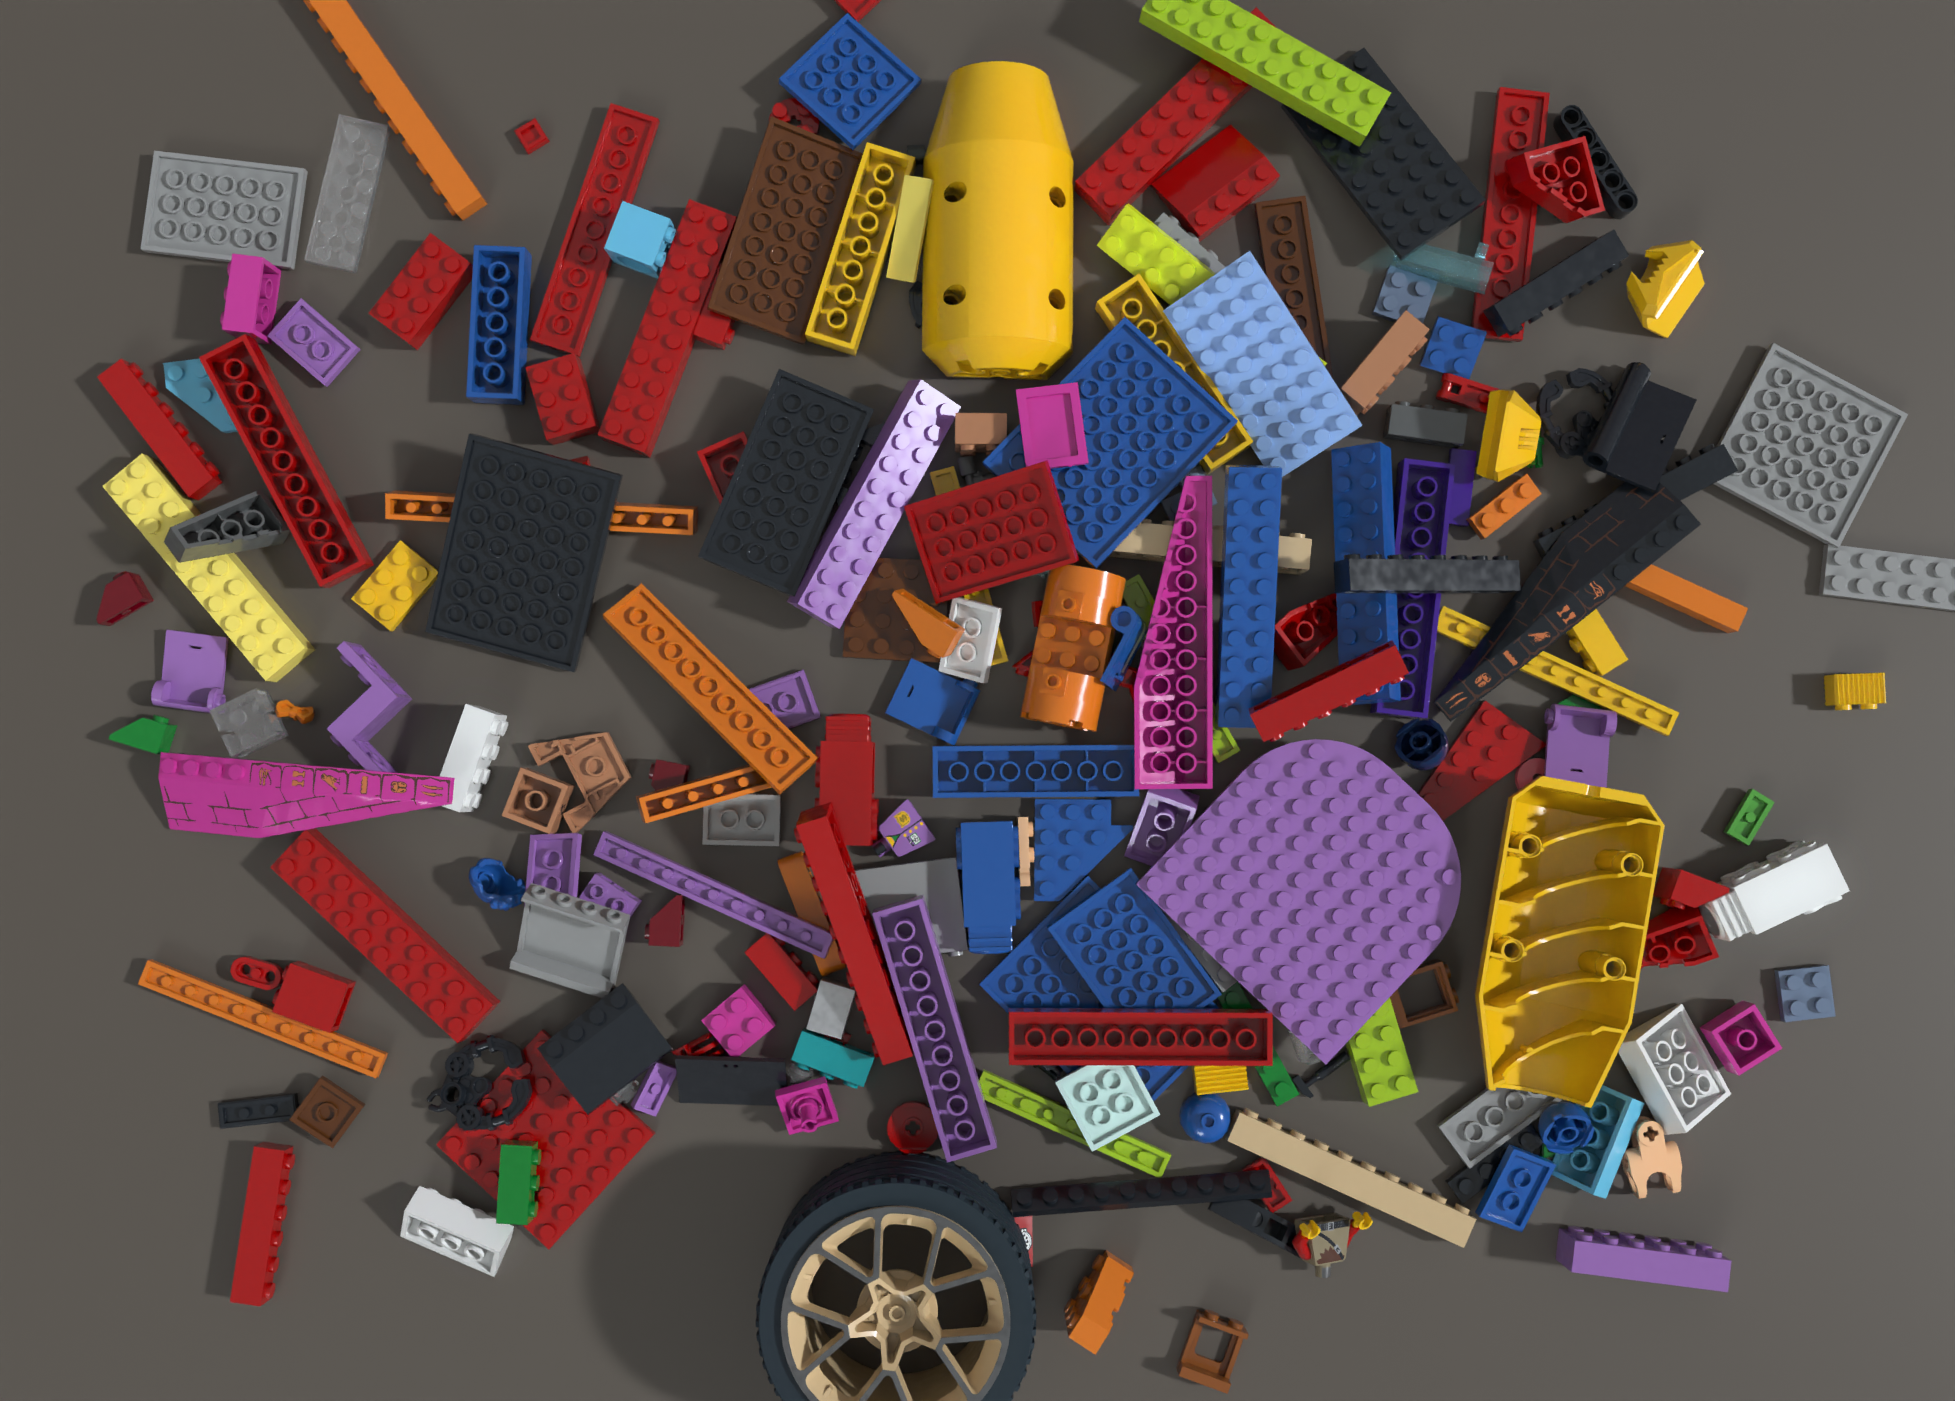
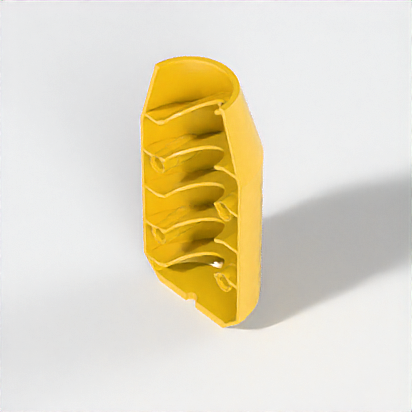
M989 61L966 65L955 70L949 76L923 160V178L932 179L934 184L923 239L922 351L947 377H1003L1004 379L1047 380L1073 355V158L1050 80L1044 71L1031 65L1008 61ZM945 301H951L954 305L946 304Z
M1539 776L1508 797L1475 988V1001L1487 1089L1496 1091V1088H1509L1528 1091L1592 1108L1632 1024L1665 827L1644 795Z

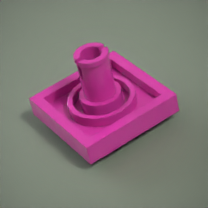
M825 1076L775 1090L776 1099L789 1135L803 1131L807 1133L814 1132L817 1127L839 1121Z

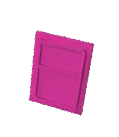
M1078 382L1017 389L1016 398L1025 466L1027 467L1048 460L1050 469L1088 464Z

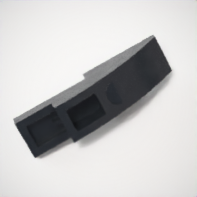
M1249 1200L1210 1203L1208 1210L1300 1258L1292 1244L1296 1236L1294 1224Z

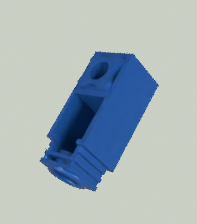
M1012 820L961 822V827H956L957 869H962L964 927H968L969 952L974 954L1010 952L1013 950L1012 926H1016V919H1021L1020 878L1014 875V868L1019 867L1018 826L1013 825Z

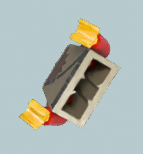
M1335 1212L1295 1219L1296 1236L1292 1244L1303 1261L1315 1266L1316 1277H1330L1331 1264L1342 1262L1346 1259L1347 1248L1353 1236L1360 1229H1367L1373 1223L1367 1212H1364L1363 1215L1360 1212H1354L1352 1214L1353 1219L1351 1220Z

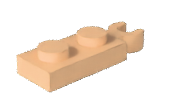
M1027 816L1016 817L1020 887L1030 886V863L1034 862V847H1029V837H1033V822H1028Z

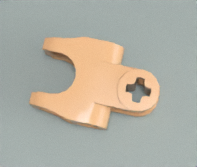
M1639 1116L1631 1136L1632 1148H1626L1622 1158L1623 1170L1628 1178L1633 1195L1638 1199L1646 1198L1647 1180L1655 1172H1662L1668 1190L1672 1191V1193L1680 1192L1682 1162L1676 1142H1665L1664 1131L1661 1125L1646 1116Z

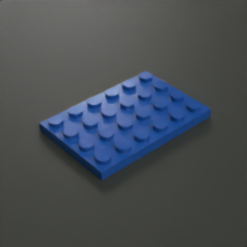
M1131 868L1047 927L1104 1008L1202 1009L1222 995L1160 907L1136 885L1139 878Z

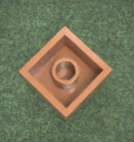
M955 413V452L960 453L961 456H976V453H986V456H989L1007 437V413Z
M520 767L502 816L545 833L555 834L575 786L530 768Z

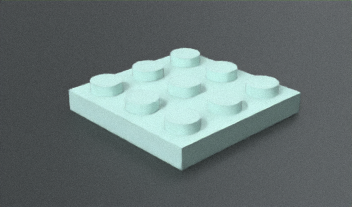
M1084 1065L1055 1081L1092 1152L1160 1115L1133 1065Z

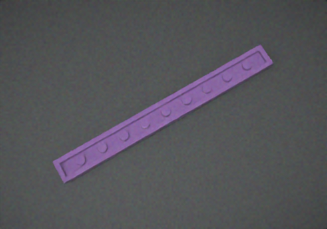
M603 831L593 854L594 856L823 959L827 957L833 943L830 931L608 831Z

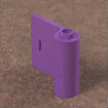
M166 630L162 680L156 681L152 688V704L154 706L214 714L223 709L226 702L223 691L229 637Z
M1552 704L1550 708L1546 709L1544 715V722L1547 724L1544 776L1607 788L1609 740L1616 731L1617 713L1610 710Z

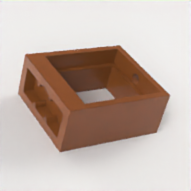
M1438 959L1421 963L1410 975L1413 976L1433 969L1444 1004L1406 1015L1398 989L1390 996L1399 1029L1458 1011L1456 1003H1459V998L1454 988L1451 989L1448 980L1451 978V973L1446 963L1443 964V961Z

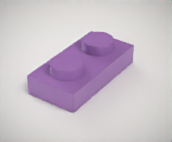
M657 1061L648 1069L631 1103L632 1108L656 1117L677 1074L676 1067L661 1061Z

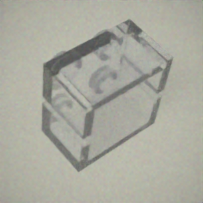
M256 688L209 710L219 732L234 731L236 734L221 736L230 757L243 758L289 736L281 718L273 714L275 712V705L268 690Z

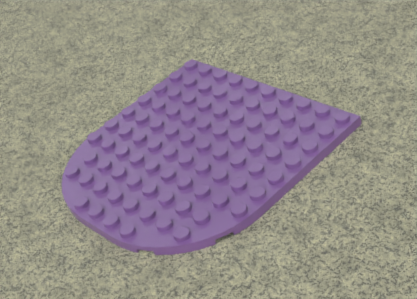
M1313 739L1285 744L1261 755L1251 762L1139 879L1136 885L1264 1007L1270 1010L1324 1064H1327L1442 941L1451 926L1459 904L1461 870L1457 849L1442 819L1390 767L1371 753L1356 746L1333 740Z

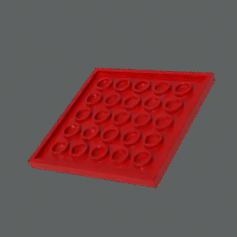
M542 1029L523 1049L526 1063L517 1069H512L508 1066L492 1083L491 1091L477 1103V1106L481 1107L485 1114L501 1115L503 1114L502 1109L508 1107L513 1102L511 1093L513 1082L517 1079H530L533 1091L531 1098L522 1113L513 1120V1124L498 1126L497 1130L464 1131L459 1128L456 1122L436 1145L497 1201L501 1144L506 1140L538 1141V1149H541V1161L536 1167V1175H539L540 1183L538 1191H535L534 1201L538 1202L537 1216L533 1217V1220L528 1225L523 1226L547 1249H550L651 1139L655 1132L615 1095L588 1115L538 1050L539 1046L552 1037Z

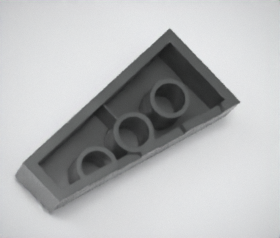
M259 489L170 527L164 543L176 560L181 563L284 544L290 529L263 490Z

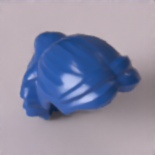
M482 858L477 862L476 866L471 867L469 870V881L476 895L482 901L490 903L491 909L507 911L509 908H514L521 904V899L526 890L525 881L522 879L515 880L505 870L502 861Z

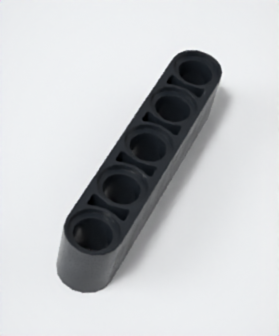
M1576 105L1566 106L1553 122L1556 133L1562 142L1578 137H1586L1591 158L1599 162V166L1593 164L1604 208L1614 219L1625 218L1636 208L1638 204L1637 195L1583 111ZM1564 116L1569 117L1573 124L1567 123ZM1605 179L1612 182L1613 188L1606 185ZM1618 200L1626 204V209L1619 206Z

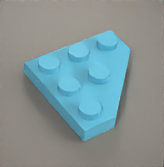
M200 359L163 363L165 384L169 391L224 433L238 432Z

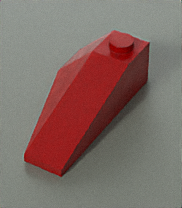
M1336 593L1288 611L1275 623L1274 653L1288 671L1304 667L1338 635Z
M1685 906L1684 910L1672 908L1649 921L1641 969L1644 966L1658 965L1659 968H1668L1669 965L1673 964L1695 966L1719 957L1698 907Z

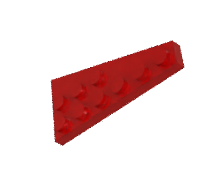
M1484 700L1449 747L1445 759L1434 768L1417 794L1444 821L1544 748L1546 743Z

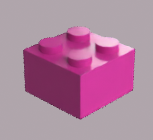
M745 984L701 1020L726 1052L733 1057H739L777 1024Z
M1740 1001L1699 1027L1726 1071L1738 1076L1782 1049L1756 1005L1746 1001Z

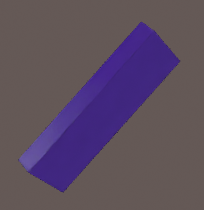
M1456 448L1449 450L1448 463L1456 464L1449 525L1467 527L1469 524L1466 519L1470 516L1477 451Z

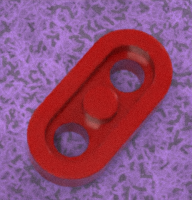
M244 956L236 959L231 965V975L240 983L264 990H271L279 987L284 981L281 979L283 969L279 965L268 961ZM246 964L250 966L249 973H246L244 971V966ZM270 972H273L275 975L273 981L268 977Z

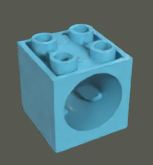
M622 201L604 249L614 263L658 279L677 230L670 218Z

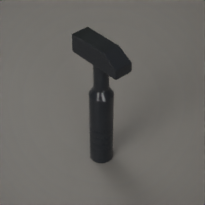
M1344 1051L1318 1069L1314 1076L1304 1082L1299 1075L1293 1077L1292 1080L1303 1095L1311 1098L1314 1095L1308 1087L1318 1080H1323L1348 1062L1350 1058Z

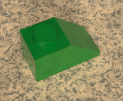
M154 714L153 718L142 717L110 734L109 740L155 754H161V752L169 753L177 725L168 723L169 718Z

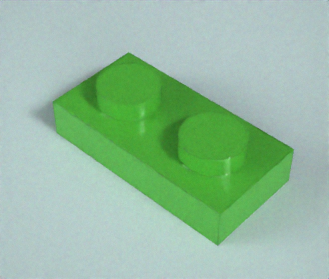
M1748 789L1723 832L1743 845L1749 846L1775 802L1754 789Z

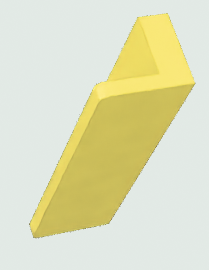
M910 175L904 176L886 278L911 283L916 281L934 184L932 179Z

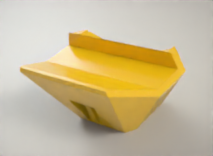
M1693 240L1650 247L1645 253V257L1649 258V262L1644 275L1639 280L1631 271L1626 283L1628 299L1643 328L1663 338L1670 336L1705 284L1698 263L1699 258L1704 252Z
M1509 389L1494 390L1488 395L1489 402L1478 466L1475 467L1477 475L1497 482L1533 462L1536 456L1541 427L1540 416L1515 390Z

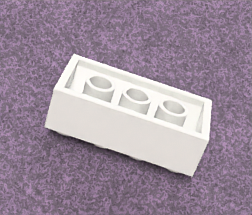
M419 1186L404 1210L400 1236L495 1277L511 1241L514 1226L510 1224H496V1218L486 1215L481 1209L470 1208L455 1198L449 1199L440 1195L432 1188L426 1189Z

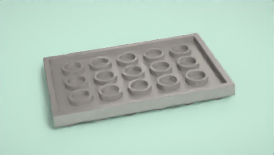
M154 150L140 250L147 253L230 262L232 254L258 256L265 258L277 268L294 270L308 171L298 167Z

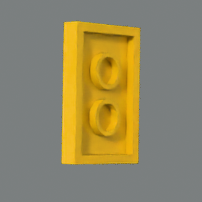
M400 540L351 599L389 631L393 632L437 580L438 570Z

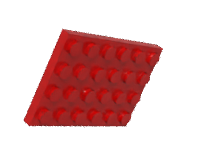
M1048 460L904 506L936 604L1079 561Z

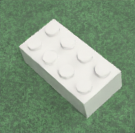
M465 704L440 774L441 777L455 778L452 804L444 805L443 807L457 812H473L474 808L477 809L482 800L481 788L490 778V763L496 759L500 747L497 745L499 738L504 736L508 727V722H506L507 715L481 706Z

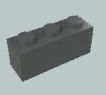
M1396 401L1395 404H1391L1386 410L1383 438L1458 449L1464 444L1468 414L1460 413V410L1455 408H1446L1445 411L1435 410V406L1432 405L1413 407L1410 406L1409 402Z

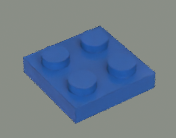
M1437 316L1419 365L1442 373H1450L1469 379L1487 332Z

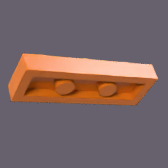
M1524 474L1466 520L1481 540L1485 539L1542 493L1529 475Z

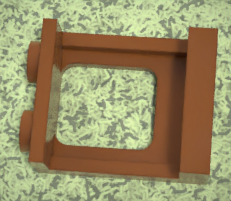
M1205 1309L1202 1312L1197 1310L1176 1367L1178 1375L1228 1394L1231 1386L1229 1378L1243 1339H1247L1249 1334L1246 1328L1243 1327L1244 1324L1236 1319L1229 1318V1321L1219 1318L1220 1315L1214 1311ZM1204 1324L1232 1334L1221 1361H1215L1195 1353V1347Z

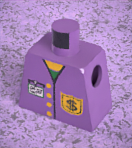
M907 799L878 827L883 837L875 842L872 847L879 857H882L892 849L898 857H901L934 841L936 838L912 803Z

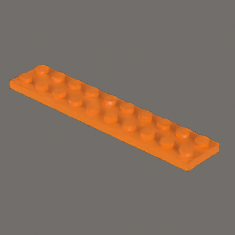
M642 583L603 614V619L779 795L816 763L818 757Z

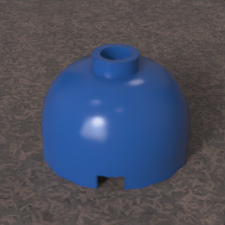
M1194 1092L1184 1100L1179 1112L1182 1128L1194 1141L1214 1143L1223 1138L1230 1127V1108L1226 1101L1217 1093L1197 1095Z
M1554 1103L1547 1107L1540 1115L1538 1123L1539 1133L1543 1143L1551 1152L1557 1154L1574 1152L1572 1148L1579 1145L1583 1148L1593 1137L1594 1128L1589 1116L1580 1106L1574 1103Z

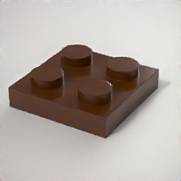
M322 1075L289 1120L333 1149L365 1106V1103Z

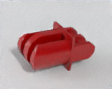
M708 1032L673 1050L672 1054L685 1056L683 1049H685L688 1056H703V1053L720 1043L715 1039L699 1048L697 1044L713 1036L711 1032ZM720 1048L707 1056L718 1057L724 1053V1050Z

